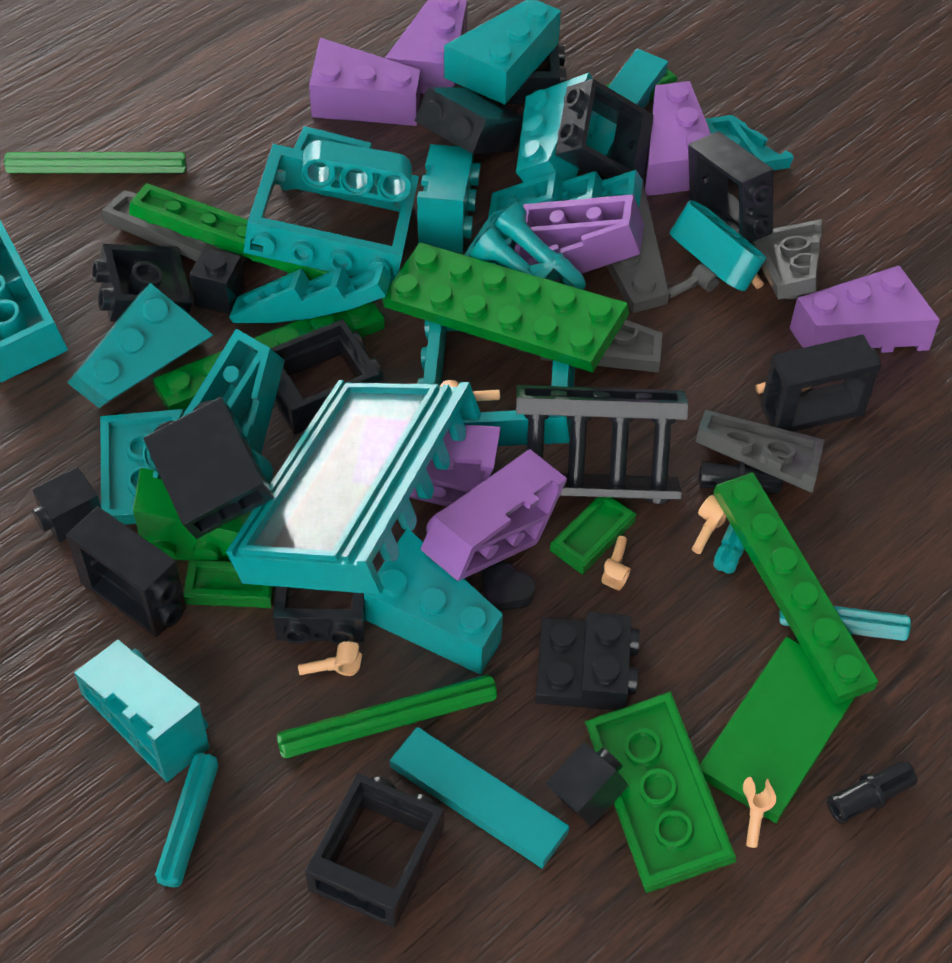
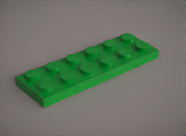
M421 242L389 285L386 297L382 298L385 308L592 373L629 315L628 303Z

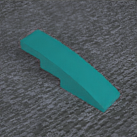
M636 49L608 88L645 108L649 103L650 92L667 72L668 61ZM598 114L594 123L598 129L594 137L588 136L586 145L611 159L617 125Z
M636 170L606 180H602L598 173L593 171L566 181H562L559 175L553 172L492 193L488 218L497 210L508 209L516 201L523 206V204L633 194L637 206L640 207L643 180Z
M384 264L351 279L343 266L312 280L308 279L301 268L238 296L229 318L233 323H276L311 319L350 310L386 297L392 276Z

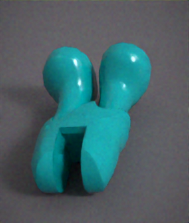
M517 201L502 213L495 222L494 227L501 234L519 244L539 264L532 266L528 264L492 228L485 232L469 254V257L486 262L494 261L503 267L547 280L555 281L559 278L565 285L584 290L586 286L585 279L579 270L562 253L553 251L532 231L526 223L527 211Z

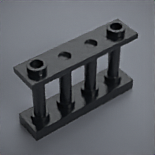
M516 385V414H524V417L528 419L527 450L531 449L543 459L545 419H548L549 415L566 416L570 420L568 473H561L567 478V481L560 496L645 498L648 502L656 504L668 503L670 499L681 500L682 491L678 477H668L672 424L676 422V419L687 420L688 400L684 390ZM592 417H609V420L613 421L609 475L584 474L587 421L591 420ZM634 418H647L655 423L651 476L626 475L629 422L634 421Z

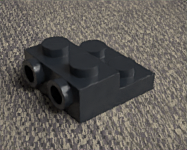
M102 244L99 259L93 260V282L101 283L102 285L98 293V306L100 311L108 312L110 322H117L135 298L150 283L186 313L190 312L193 302L178 247Z
M587 612L586 621L542 617L535 703L619 710L626 707L628 694L636 695L638 668L629 667L630 655H638L640 634L639 629L631 628V616Z

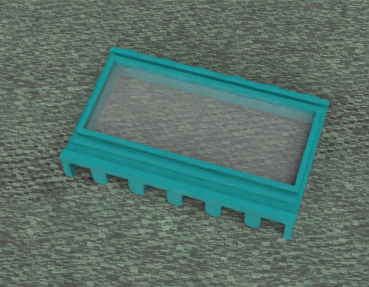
M338 380L269 485L275 498L251 512L226 551L242 584L380 595L384 587L372 561L378 551H380L384 561L394 562L397 560L399 548L391 528L397 519L402 529L413 530L415 528L417 518L409 497L415 488L420 499L432 498L434 487L426 468L431 459L436 469L447 470L449 468L450 456L443 440L444 436L449 430L453 441H464L466 427L463 420H479L481 416L470 382H460L457 387H450L449 384H443L440 387L438 384L345 383L344 380Z

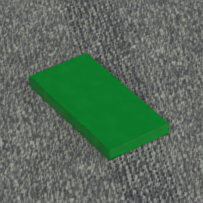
M785 637L701 762L700 767L706 782L750 808L743 791L744 781L748 777H752L756 789L755 794H759L764 791L766 779H769L776 795V803L770 810L764 812V817L777 824L856 697L835 705L801 645Z
M671 691L585 721L595 752L597 753L604 747L623 765L618 773L629 786L617 798L614 806L646 893L736 862L734 851Z

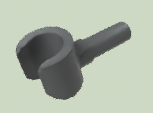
M701 263L695 268L690 278L668 289L669 298L671 299L689 289H693L697 285L710 292L719 284V280L716 278L717 275Z

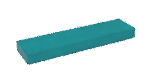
M416 727L390 759V768L542 869L569 833V825L419 727Z

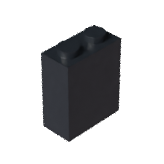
M427 87L415 122L472 154L515 151L521 137L523 116L495 100L468 88Z
M222 397L199 404L194 408L193 412L176 421L165 422L159 425L153 433L143 437L182 525L196 539L275 498L234 413Z

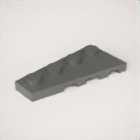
M643 182L640 207H638L644 222L640 254L606 265L626 303H628L632 314L666 305L669 298V291Z
M123 191L102 209L103 222L159 246L178 247L180 255L196 262L204 247L238 255L129 215L130 201L137 193ZM241 256V263L246 259V257Z

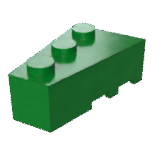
M140 467L133 505V514L138 534L174 560L230 561L226 551L253 510L196 539L182 525L162 479L153 477L154 470Z

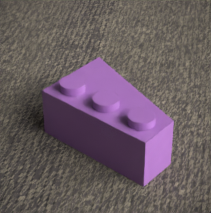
M428 0L386 55V59L420 69L421 94H425L427 87L457 86L456 83L444 78V45L467 32L468 0Z
M323 38L319 39L309 83L312 117L417 126L415 118L421 102L420 69Z
M690 81L655 85L652 108L654 118L646 170V196L688 191V144L711 135Z
M633 194L523 204L527 211L526 223L532 231L553 251L562 253L581 274L640 254L644 222ZM516 243L514 251L531 266L539 264L526 250Z
M898 265L798 297L790 330L802 348L864 334L870 347L880 348L881 353L893 352L894 347L916 346L917 351H926L930 349L940 319Z
M368 420L360 445L353 484L371 487L409 422ZM465 425L466 437L464 441H453L448 430L443 440L450 456L449 468L447 470H438L431 459L426 469L434 487L432 498L420 499L415 488L410 498L448 507L488 479L494 469L500 427Z
M529 449L451 505L436 513L426 526L427 535L420 550L454 579L460 581L538 544L567 478Z

